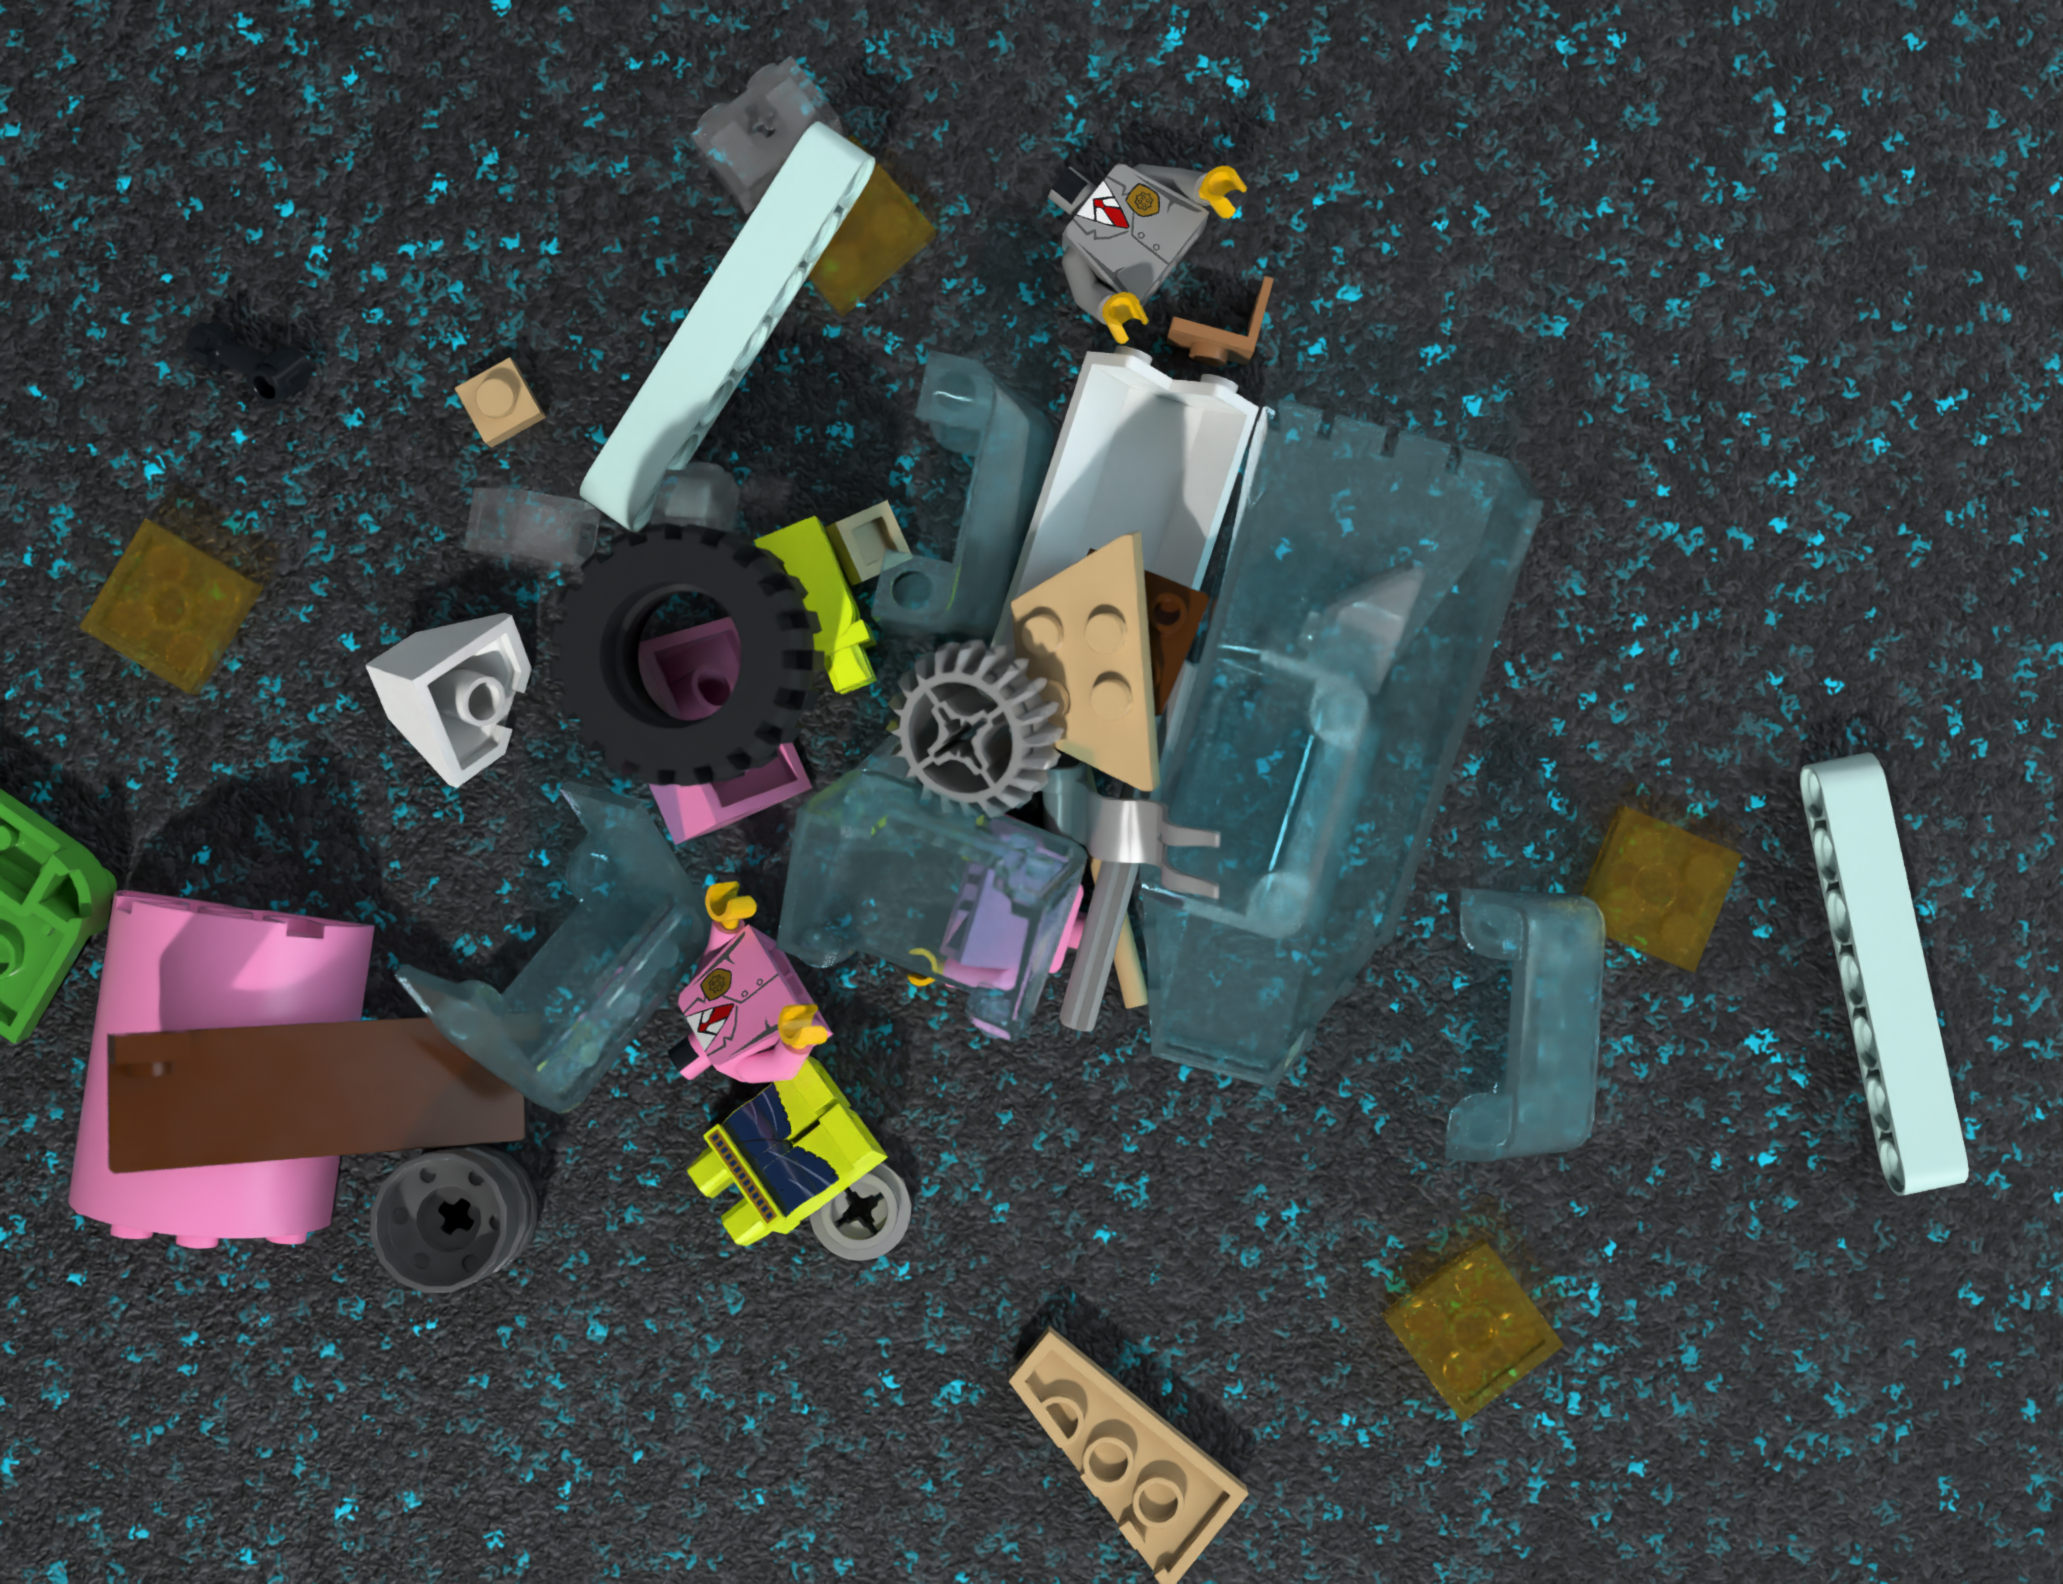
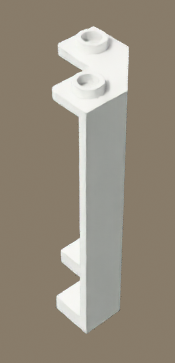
M1116 346L1114 353L1087 351L990 646L991 648L997 644L1001 646L1007 645L1008 664L1016 660L1011 601L1085 558L1090 548L1098 550L1130 531H1141L1145 570L1197 591L1200 590L1259 409L1258 406L1236 394L1238 390L1236 383L1212 374H1203L1200 382L1172 379L1150 366L1152 361L1150 355L1131 347ZM977 688V691L983 697H986L990 700H994L987 693ZM986 718L980 720L987 723Z

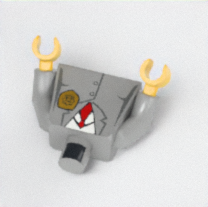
M1118 163L1098 187L1072 167L1066 169L1056 181L1048 198L1073 217L1062 234L1064 254L1061 264L1074 301L1081 309L1102 324H1106L1117 343L1123 344L1129 340L1122 326L1125 321L1131 324L1134 319H1139L1144 325L1148 323L1149 320L1143 307L1205 229L1209 211L1202 206L1211 205L1222 218L1233 216L1236 210L1230 201L1223 196L1232 190L1246 192L1247 187L1237 172L1229 166H1219L1206 173L1184 168L1139 164L1130 168L1125 164Z

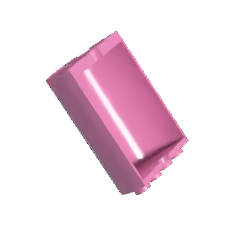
M132 890L114 892L68 1203L75 1212L111 1224L110 1234L116 1237L144 1239L152 1237L153 1232L177 1235L176 1244L189 1248H213L218 1246L219 1238H266L270 1242L279 1244H301L306 1242L308 1232L330 1226L341 1155L112 1173L108 1168L107 1034L361 1021L375 926L270 910L244 909L233 907L229 904Z

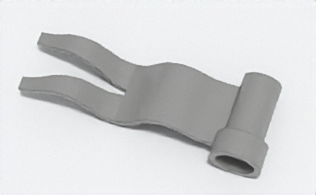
M1060 753L1061 756L1058 758L1057 764L1047 770L1050 775L1048 783L1040 789L1043 792V831L1060 852L1075 851L1082 844L1087 848L1091 856L1099 860L1155 865L1161 869V884L1167 889L1181 893L1204 895L1214 899L1219 898L1218 883L1210 879L1184 873L1172 867L1168 862V845L1219 847L1220 832L1211 829L1186 827L1168 820V806L1161 801L1102 796L1094 792L1091 784L1087 782V763L1069 754Z

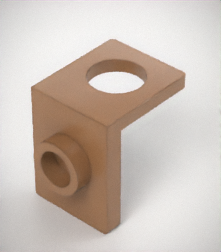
M1268 276L1263 278L1256 296L1246 336L1173 317L1166 344L1190 350L1189 357L1202 364L1224 367L1227 361L1247 366L1254 353L1274 278Z

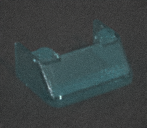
M1216 645L1212 658L1307 691L1303 707V717L1305 725L1310 732L1309 741L1269 870L1258 875L1250 883L1244 895L1240 912L1145 883L1141 885L1139 896L1270 938L1293 943L1304 942L1314 937L1325 922L1383 735V715L1377 703L1356 682L1265 648Z
M569 780L560 788V791L588 832L572 852L566 869L567 885L579 904L502 995L493 986L479 980H467L460 984H455L405 964L395 973V976L449 1042L534 1104L556 1113L570 1112L584 1101L707 946L712 926L711 917L707 912L706 905L642 802Z

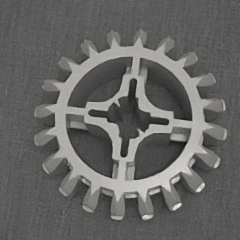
M971 639L962 645L959 642L955 643L952 641L938 647L935 653L930 651L917 658L916 663L913 664L914 668L903 673L900 680L897 681L902 691L893 695L892 700L887 704L899 716L892 719L885 730L900 737L901 743L894 747L890 756L906 758L910 767L906 769L902 780L919 778L923 783L920 800H930L940 795L942 813H953L961 807L966 820L976 819L985 812L992 818L1002 816L1010 810V807L1012 809L1014 807H1022L1032 799L1031 795L1034 794L1033 792H1037L1046 786L1050 778L1047 770L1056 765L1058 758L1061 756L1050 744L1059 740L1065 729L1048 722V717L1057 712L1060 703L1053 701L1043 702L1039 692L1046 686L1047 678L1038 677L1030 681L1025 676L1029 658L1023 659L1020 657L1008 664L1007 645L1001 646L997 644L986 650L982 639ZM975 687L987 693L994 700L983 697ZM984 718L987 719V723L976 731L977 734L965 741L962 740V736L972 729L971 725ZM1009 726L1012 733V739L1009 735Z

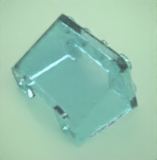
M930 350L915 417L919 420L929 421L934 439L943 448L954 453L976 458L952 563L885 549L871 616L884 631L943 644L953 641L955 643L959 642L962 645L971 639H982L987 650L991 646L995 631L1000 622L1003 606L1045 481L1053 446L1054 430L1049 418L1037 406L981 363L969 358ZM918 571L923 573L906 576L893 586L895 579L904 572Z

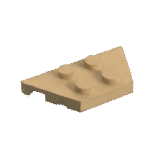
M1130 531L1011 601L1016 659L1020 657L1023 659L1029 658L1025 676L1030 681L1038 677L1047 678L1046 686L1039 692L1043 702L1053 701L1060 703L1057 712L1048 717V722L1065 730L1061 734V738L1050 745L1142 791H1153L1161 784L1141 531Z

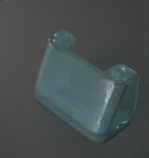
M863 769L848 772L801 805L797 810L776 949L797 956L805 964L816 968L832 967L838 962L850 958L857 950H861L970 993L965 1012L967 1018L981 1033L993 1038H1005L1016 1043L1031 1024L1079 890L1087 860L1085 849L1070 839L1004 815L990 818L983 808L977 812L976 816L973 814L964 815L959 802H956L951 812L942 813L940 795L935 794L931 798L920 800L923 786L876 770Z
M1491 887L1462 888L1460 926L1462 936L1467 945L1476 953L1485 957L1513 960L1506 1079L1498 1078L1496 1080L1493 1093L1471 1094L1460 1100L1453 1108L1447 1124L1445 1158L1486 1162L1571 1151L1582 1145L1589 1137L1595 1118L1606 937L1604 914L1598 904L1589 897L1575 893Z

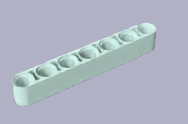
M815 122L805 131L587 472L580 487V496L631 532L636 533L640 531L652 519L864 190L874 170L875 158L822 122Z
M1869 752L1805 765L1800 772L1801 795L1883 1174L1892 1191L1898 1196L1965 1183L1969 1172L1968 1160L1883 768L1874 754Z

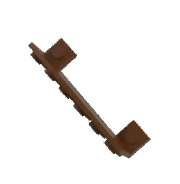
M515 1012L107 1034L108 1168L112 1173L118 1174L522 1140L525 1136L523 1041L540 1040V1014Z

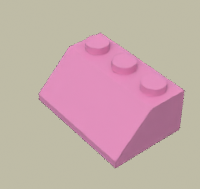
M731 616L640 642L638 650L639 670L650 697L665 713L677 719L697 720L716 712L731 694L741 665L739 635ZM793 743L781 744L777 748L778 757L764 767L750 769L745 772V776L728 781L680 787L677 784L665 786L649 784L675 845L723 828L812 788Z

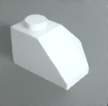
M506 613L415 632L365 665L388 719L447 784L458 788L505 754L513 730L505 727L516 691L525 692L532 670L512 615Z

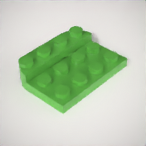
M0 788V1034L16 1044L30 1037L89 936L104 930L110 915L111 900L114 897V892L117 891V882L114 875L109 870L103 868L87 848Z

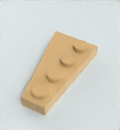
M1050 1326L1045 1329L1009 1374V1383L1057 1447L1062 1448L1080 1472L1081 1479L1093 1495L1100 1499L1118 1523L1120 1531L1134 1550L1137 1549L1151 1567L1160 1584H1177L1249 1493L1246 1485Z

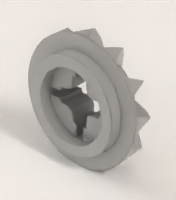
M884 1161L849 1186L851 1191H856L861 1198H866L871 1194L876 1196L880 1192L883 1194L871 1211L874 1219L873 1225L877 1230L874 1231L870 1223L866 1224L860 1216L852 1220L847 1218L841 1223L838 1222L851 1204L847 1188L809 1215L813 1231L819 1241L832 1253L842 1258L863 1261L880 1257L892 1250L900 1242L908 1228L912 1203L904 1179L898 1176Z

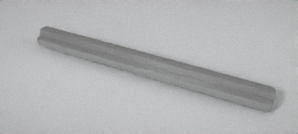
M1185 660L1163 714L1160 717H1155L1160 784H1162L1193 671V665L1188 660ZM1123 782L1119 798L1152 799L1157 801L1161 785L1153 791H1142ZM1102 860L1059 1015L1062 1024L1071 1029L1092 1031L1095 1027L1140 863H1119Z

